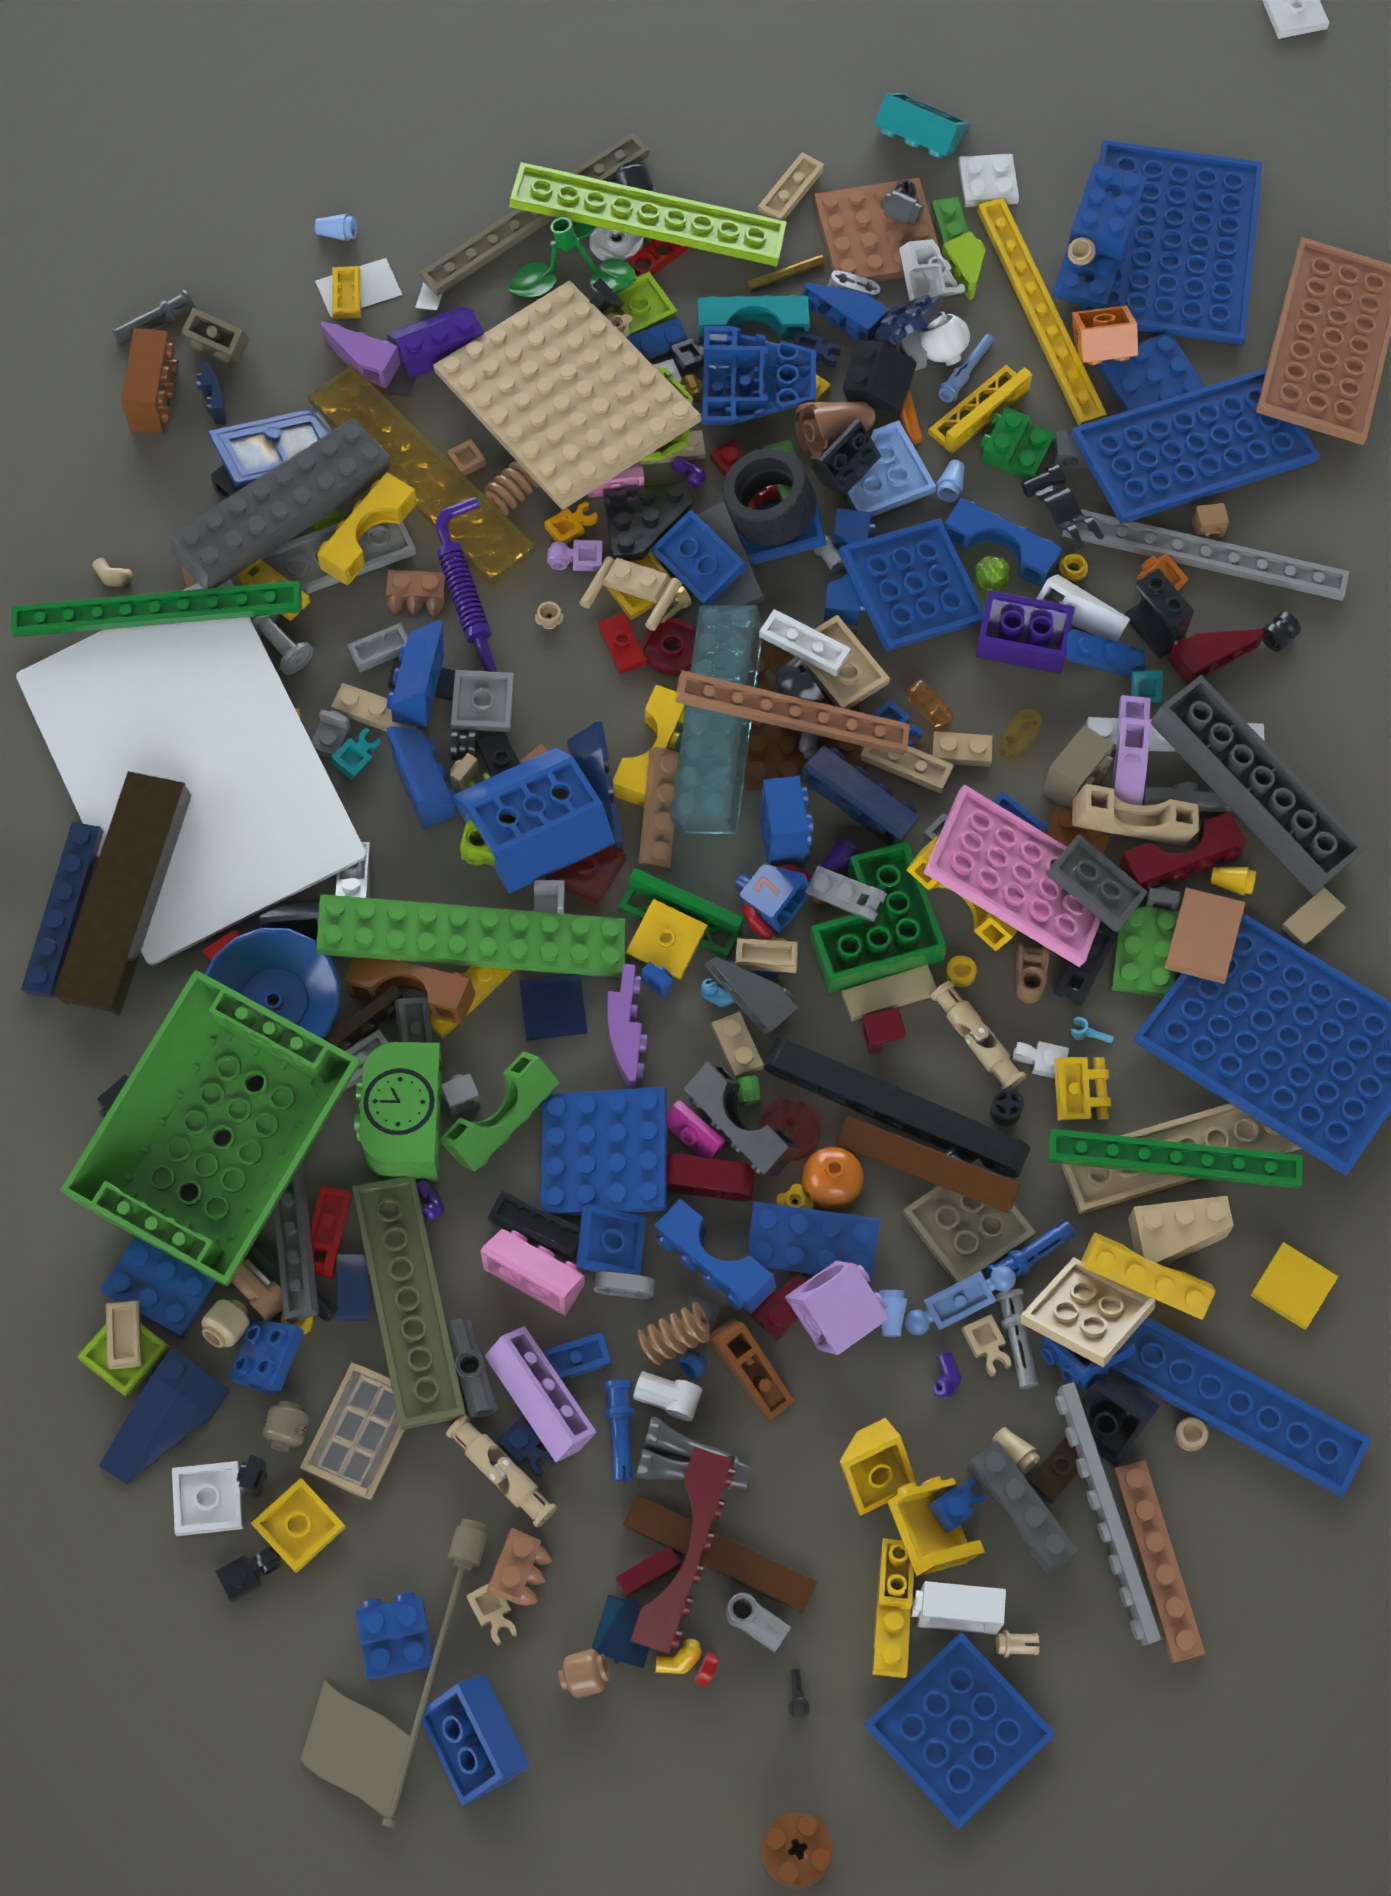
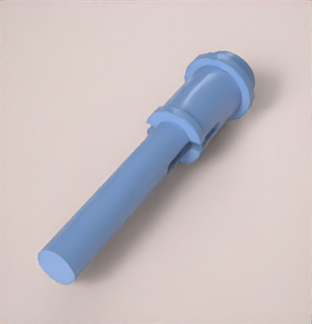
M986 334L962 366L955 368L948 380L939 385L938 396L942 401L950 403L957 400L959 391L970 379V372L995 339L991 334Z

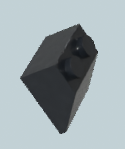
M858 339L842 387L847 401L866 402L873 409L902 413L917 362L885 343Z

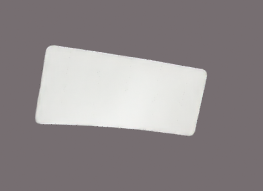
M423 282L415 307L436 311L442 294L436 296Z

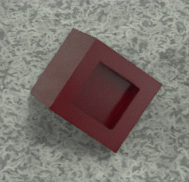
M899 1008L863 1016L861 1029L869 1055L880 1053L883 1043L906 1037Z

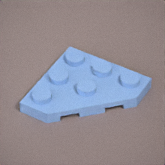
M900 421L873 431L871 439L882 457L848 492L847 501L852 510L871 512V518L936 492V485Z

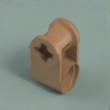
M1018 943L1015 991L1018 999L1023 1003L1033 1004L1042 997L1047 981L1049 949L1045 946L1038 948L1027 947L1023 943ZM1032 982L1037 985V988H1030L1025 983Z

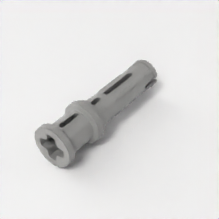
M1012 1289L996 1294L995 1297L996 1301L1000 1302L1003 1315L1001 1326L1004 1330L1008 1331L1019 1389L1039 1386V1381L1037 1380L1027 1326L1021 1324V1314L1025 1311L1022 1301L1024 1290ZM1011 1303H1013L1014 1306V1314H1012ZM1019 1344H1022L1026 1368L1023 1366Z

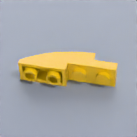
M882 1539L872 1675L907 1677L914 1569L902 1540Z

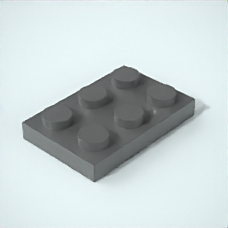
M1079 834L1071 841L1046 873L1115 932L1124 925L1148 893Z

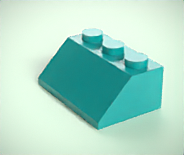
M901 92L885 94L874 125L881 127V133L893 138L897 134L905 138L904 143L915 148H919L922 145L929 149L928 153L941 159L943 156L953 155L971 124Z

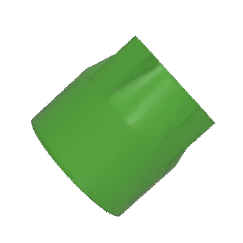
M745 1076L736 1079L741 1085L737 1094L739 1107L760 1104L758 1077Z

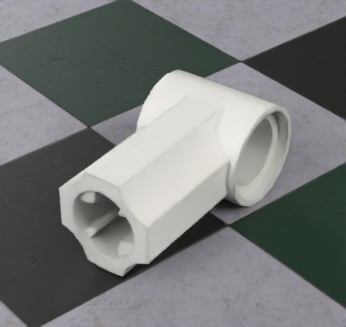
M642 1371L636 1384L633 1399L664 1409L668 1415L674 1418L692 1421L703 1390L698 1385L685 1380H675L674 1382Z

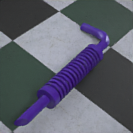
M474 497L448 506L438 515L435 525L441 547L437 550V556L467 642L476 644L484 670L487 672H497L486 640L492 635L491 629L488 625L460 543L452 542L448 531V524L455 516L480 508L477 498Z

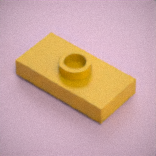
M360 266L332 267L333 319L361 318Z

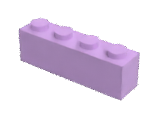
M525 1326L501 1336L487 1352L485 1358L555 1462L579 1452L597 1433Z

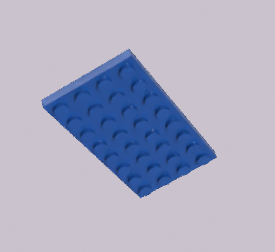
M1266 369L1083 424L1072 429L1070 435L1120 524L1318 461L1320 454L1304 427L1256 413Z

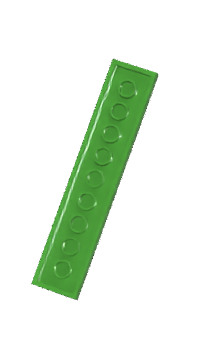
M320 894L316 954L622 978L623 964H625V918Z

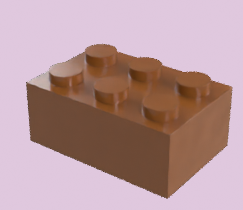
M133 329L121 396L130 432L164 434L165 424L170 423L171 408L169 401L170 399L173 400L175 396L173 377L178 376L179 360L174 358L175 345L170 342L168 331Z

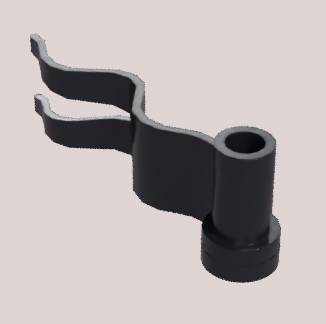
M1058 464L1047 467L1045 472L1023 481L1021 486L1026 497L1029 498L1036 495L1038 499L1044 501L1057 527L1060 530L1066 529L1078 549L1083 548L1084 545L1074 523L1083 522L1099 540L1104 538L1094 518L1091 516L1086 517L1082 514L1074 494L1068 487L1064 486L1066 479Z

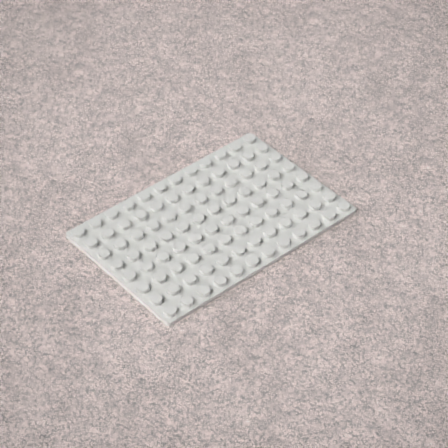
M229 579L217 588L230 587L234 585L231 579ZM197 583L182 591L197 590L203 588L199 585V583ZM250 617L106 629L17 673L18 683L83 824L100 826L104 831L97 852L98 857L100 856L128 771L184 782L192 795L141 950L149 965H156L363 861L367 857L365 848Z

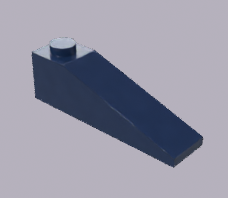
M598 721L568 739V751L566 753L573 756L601 800L615 839V844L612 847L616 854H622L623 840L617 804L613 802L612 775L608 776V750L602 721Z
M170 1349L150 1377L99 1467L123 1483L128 1484L155 1463L172 1446L178 1445L194 1429L208 1422L229 1394V1390L198 1365Z

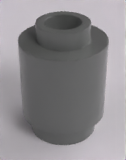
M893 190L891 194L887 193L885 195L881 208L884 209V216L907 226L909 224L915 226L921 217L924 205L920 204L916 198Z

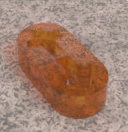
M916 679L905 688L906 697L911 704L934 726L942 729L953 720L954 715L950 707L923 681Z

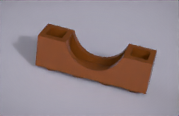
M354 957L344 979L351 996L372 1002L393 985L399 990H418L428 996V1004L434 1018L461 1025L476 995L472 982L466 975L459 972L451 974L440 971L431 965L424 967L409 961Z

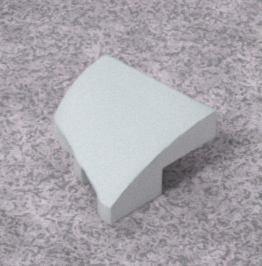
M933 239L909 241L899 248L910 302H914L925 295H929L930 298L937 295L946 297L965 292V286L963 283L960 285L957 283L949 271L952 268L951 265L941 256L940 249Z

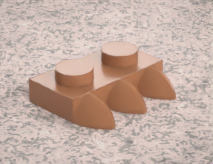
M388 570L386 600L390 612L396 615L406 601L409 612L415 616L421 611L424 602H426L429 613L433 617L438 615L444 606L446 579L444 572Z
M511 1528L486 1591L519 1605L537 1603L536 1595L526 1584H542L545 1582V1578L533 1564L546 1565L553 1561L548 1551L540 1545L542 1541Z

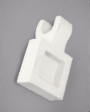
M1039 1041L1035 1049L1029 1044L1017 1042L1012 1061L1033 1065L1032 1074L1055 1079L1054 1059L1068 1057L1069 1048Z

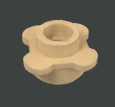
M608 313L605 316L614 326L620 325L616 328L626 338L630 336L629 324L632 323L630 315L624 314L621 316Z

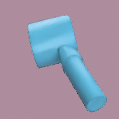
M1076 1017L1073 1019L1074 1025L1084 1028L1081 1031L1071 1029V1035L1074 1039L1083 1040L1086 1037L1112 1043L1114 1036L1089 1028L1085 1018Z

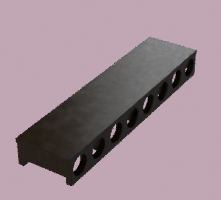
M131 771L127 772L53 994L63 1004H77L109 1011L114 1015L120 1016L192 796L184 782Z

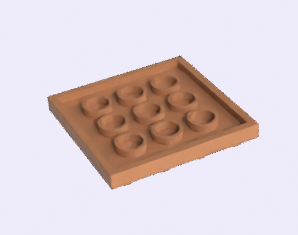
M920 178L906 179L913 182L916 188L915 198L919 200L920 204L924 205L921 217L915 226L912 224L907 226L884 216V209L881 208L885 195L887 193L891 194L898 182L905 180L814 194V204L832 272L842 270L875 282L905 278L900 247L909 241L933 239L939 248Z

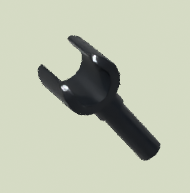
M800 1669L791 1670L793 1700L789 1704V1712L794 1717L793 1706L796 1702L800 1701L805 1705V1716H807L810 1712V1706L803 1699Z

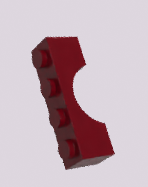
M1230 811L1203 822L1199 832V845L1193 850L1183 854H1171L1158 849L1150 842L1124 852L1119 867L1148 892L1149 888L1161 887V885L1168 882L1173 884L1181 882L1188 877V874L1196 871L1204 873L1212 869L1215 864L1224 860L1226 863L1238 859L1242 855L1247 840Z

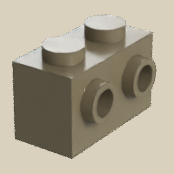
M192 308L181 331V334L189 341L188 346L202 353L205 349L214 353V358L226 364L230 360L238 364L250 340L242 329L195 308Z

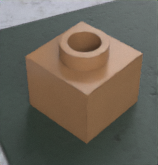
M1224 503L1196 506L1191 521L1195 536L1212 540L1225 536L1229 519Z

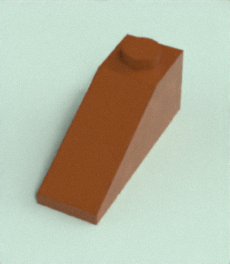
M731 1318L710 1334L709 1343L767 1420H772L795 1402L744 1323Z

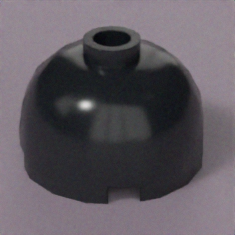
M798 656L787 662L779 670L775 684L780 694L829 705Z

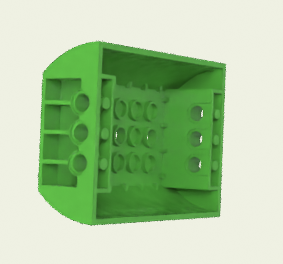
M195 969L60 1191L103 1219L208 1278L228 1287L361 1061L357 1057ZM254 1076H260L264 1079L262 1089L257 1092H252L247 1087L248 1081ZM219 1131H230L231 1140L227 1145L218 1146L215 1144V1136ZM188 1185H195L198 1188V1195L192 1201H185L182 1198V1191Z

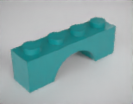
M763 295L761 297L708 296L706 298H698V342H702L704 338V326L737 327L749 322H757L769 326L777 333L780 340H794L797 330L809 333L808 296Z

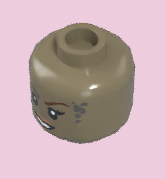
M280 1401L279 1405L272 1406L269 1409L263 1429V1437L271 1442L270 1448L281 1452H289L290 1447H299L303 1444L309 1424V1416L303 1412V1406L288 1401Z

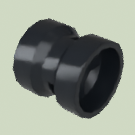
M1281 611L1273 618L1272 624H1267L1262 628L1264 632L1262 641L1271 650L1279 652L1287 645L1289 639L1295 638L1301 632V626L1293 615L1286 611Z

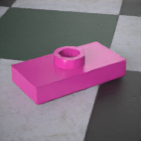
M680 1100L672 1106L667 1115V1129L699 1157L716 1159L726 1141Z

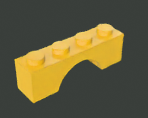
M388 472L380 480H376L372 484L368 495L355 504L351 515L338 524L334 535L320 545L317 553L320 569L348 586L365 566L363 550L359 546L363 534L378 524H400L417 504L415 489Z
M655 685L645 707V723L654 731L657 737L653 747L675 750L681 737V733H679L682 724L687 725L692 709L688 708L686 704L675 702L676 691L659 685ZM649 751L637 757L622 758L613 778L614 797L644 807Z
M939 835L919 852L907 868V871L928 890L934 888L949 889L923 873ZM962 897L972 911L974 932L990 947L997 951L1013 938L1017 929Z
M1095 1232L1081 1260L1085 1269L1203 1320L1216 1292L1213 1285L1184 1271L1170 1269L1133 1252L1123 1244Z

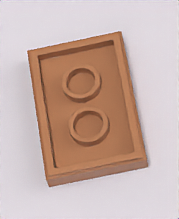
M1186 888L1165 969L1225 984L1246 902Z

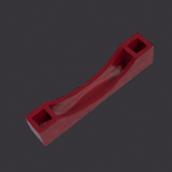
M694 1446L683 1479L689 1495L692 1512V1532L688 1552L679 1572L670 1585L656 1599L641 1608L630 1642L665 1654H669L671 1648L678 1649L683 1630L678 1629L681 1615L686 1617L689 1615L694 1597L688 1596L692 1583L699 1584L705 1566L700 1564L699 1560L703 1550L709 1552L715 1535L709 1529L713 1518L720 1519L725 1500L719 1498L723 1486L730 1488L736 1470L730 1467L731 1458Z

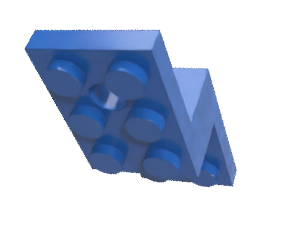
M1094 162L1072 226L1068 247L1077 238H1088L1095 246V257L1089 264L1078 266L1070 261L1066 251L1053 289V297L1095 309L1106 308L1147 177ZM1114 191L1119 196L1113 198L1108 196L1106 192ZM1087 275L1090 276L1093 279V281L1084 282L1079 277Z

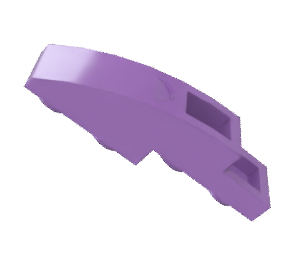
M623 964L620 992L608 991V1035L614 1061L621 1078L628 1089H636L637 1081L643 1082L644 1063H639L640 1052L646 1053L647 1034H642V1023H637L638 1004H633L634 994H640L641 976H636V965Z

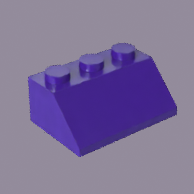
M460 306L388 333L387 338L391 343L398 346L401 366L408 379H412L433 371L435 363L477 337L484 335V331L473 310Z
M989 590L975 657L1061 674L1067 653V633L1071 631L1075 607Z

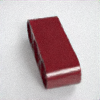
M683 1154L667 1155V1191L739 1202L751 1201L756 1172L749 1164Z

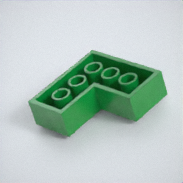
M908 841L850 857L848 874L851 879L887 893L884 902H880L875 911L878 914L874 922L853 914L811 926L809 942L828 994L927 964L931 966L944 962L947 947L925 887L907 871V868L914 860ZM869 897L866 898L863 906H865Z

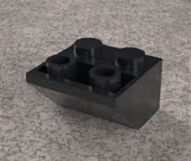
M856 418L811 467L824 486L844 497L882 456L861 420Z

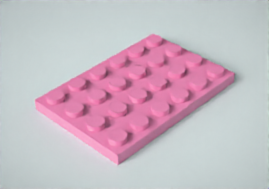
M964 784L956 796L923 873L1076 966L1080 967L1086 961L1101 920L1046 874L1067 846Z

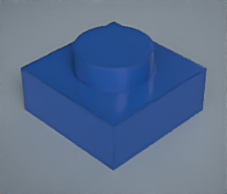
M651 962L642 969V982L665 1000L673 992L671 974L664 967H656Z

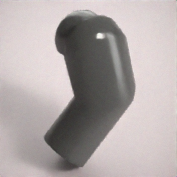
M806 732L801 734L798 747L806 759H811L819 751L816 745L818 739L823 736Z

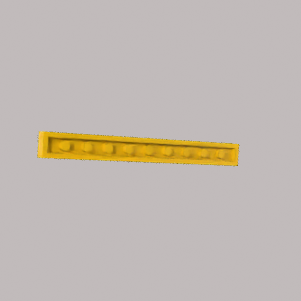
M1004 198L978 204L977 212L1078 426L1106 418V411Z

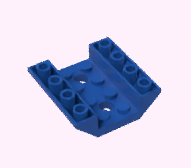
M557 747L451 796L464 821L472 820L495 858L494 870L509 894L533 883L535 880H540L615 844V839L601 800L573 756ZM556 790H564L569 796L564 800H559L552 793ZM509 814L515 817L516 821L513 824L507 825L503 824L499 818L502 815Z

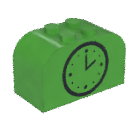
M386 1043L375 1048L364 1062L362 1082L356 1083V1101H359V1112H355L354 1130L357 1131V1141H361L369 1169L382 1180L406 1176L415 1177L416 1182L426 1179L429 1183H439V1139L441 1138L442 1117L441 1084H443L444 1069L440 1043Z

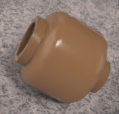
M594 1649L568 1655L564 1659L563 1669L558 1672L561 1687L563 1690H569L575 1698H583L600 1693L605 1690L607 1681L611 1680L607 1658L604 1654L599 1655Z

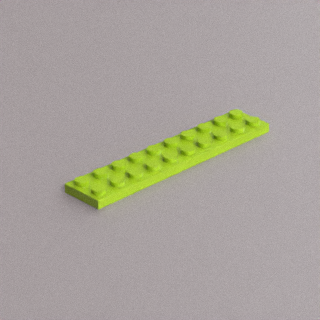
M523 162L520 163L509 207L557 218L567 217L574 222L772 266L778 265L787 221Z

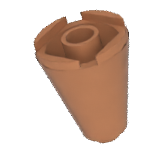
M806 402L800 404L795 411V414L799 413V421L794 422V428L801 449L804 452L809 451L812 454L810 456L811 459H817L856 418L861 420L867 431L870 430L875 421V412L866 402Z

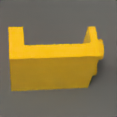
M941 1476L926 1480L922 1483V1486L918 1487L915 1482L906 1484L897 1489L898 1495L887 1501L916 1577L966 1564L985 1553L981 1540L967 1542L961 1524L946 1533L928 1506L941 1494L956 1485L954 1478L942 1481Z

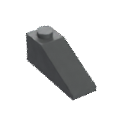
M714 957L704 964L763 1035L774 1030L798 1008L794 1004L795 999L789 990L784 987L781 988L778 984L719 957Z

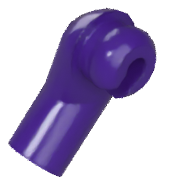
M679 456L675 459L672 469L687 476V482L690 486L696 488L705 481L706 473L702 468Z
M423 1179L416 1184L418 1195L425 1203L422 1213L426 1219L433 1220L436 1217H440L445 1209L439 1194L426 1179Z

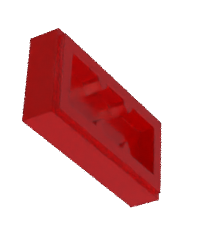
M625 613L598 622V628L619 675L646 665L647 660Z

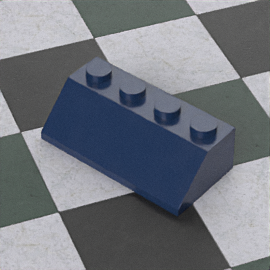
M823 746L805 764L800 780L887 845L892 846L902 843L919 820V816L916 815L917 810L908 802L902 801L900 803L893 798V792L881 783L876 785L868 779L869 774L857 765L852 767L846 763L844 755L832 747L829 750Z

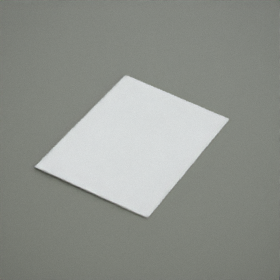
M386 258L360 266L361 308L402 295ZM331 275L315 282L330 317L333 318Z

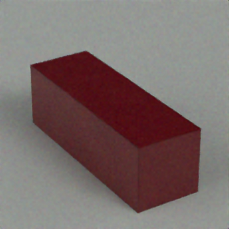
M668 1546L616 1576V1582L625 1598H628L680 1568V1562L672 1548Z

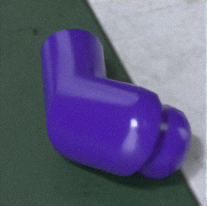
M951 1351L937 1356L942 1374L937 1383H934L933 1392L940 1399H948L953 1396L962 1379Z

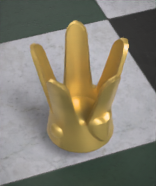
M683 586L679 588L669 607L673 605L675 607L661 619V623L666 622L667 619L673 617L681 609L691 606L689 596L692 594L691 591L687 592ZM655 604L654 606H652V608H651L652 611L654 610V608H655V606H656L657 604Z

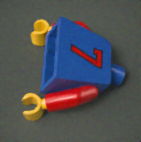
M765 864L758 869L753 877L741 874L736 880L735 888L741 892L739 897L743 904L742 912L750 928L761 940L787 941L784 938H776L774 934L781 935L810 897L805 891L813 876L795 864L778 865L775 867ZM812 897L813 901L817 904L825 903Z

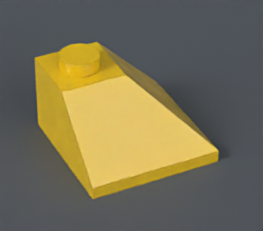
M886 1418L857 1431L840 1460L855 1507L860 1516L888 1503L887 1501L898 1495L897 1489L901 1486L913 1482L917 1485L902 1438Z

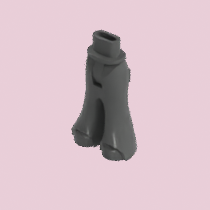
M651 1417L635 1478L683 1481L689 1462L667 1458L649 1450L690 1460L694 1446L731 1458L730 1467L736 1469L731 1486L746 1490L752 1467L751 1464L738 1461V1456L735 1455L734 1457L722 1449L690 1439L674 1431L660 1419ZM723 1486V1488H726V1490H730L731 1486L730 1488Z

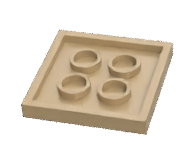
M1073 1257L1021 1314V1324L1104 1367L1155 1309L1156 1300L1085 1269L1082 1262Z

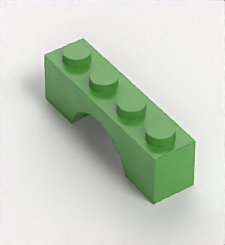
M523 1051L503 1072L505 1095L500 1107L492 1116L476 1122L459 1118L439 1139L459 1165L474 1172L484 1166L491 1154L499 1146L505 1144L509 1140L511 1133L521 1123L527 1121L532 1111L552 1094L559 1081L540 1057Z

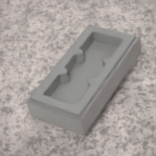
M398 623L347 644V648L360 673L399 657L401 645L407 643L408 636L401 623Z

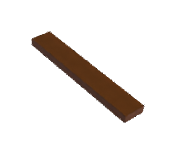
M846 1116L835 1145L1008 1214L1012 1210L1021 1184L850 1116Z
M637 1495L623 1526L665 1547L670 1546L673 1551L686 1557L692 1532V1520ZM714 1532L715 1535L709 1552L702 1551L699 1560L700 1564L803 1614L817 1581Z

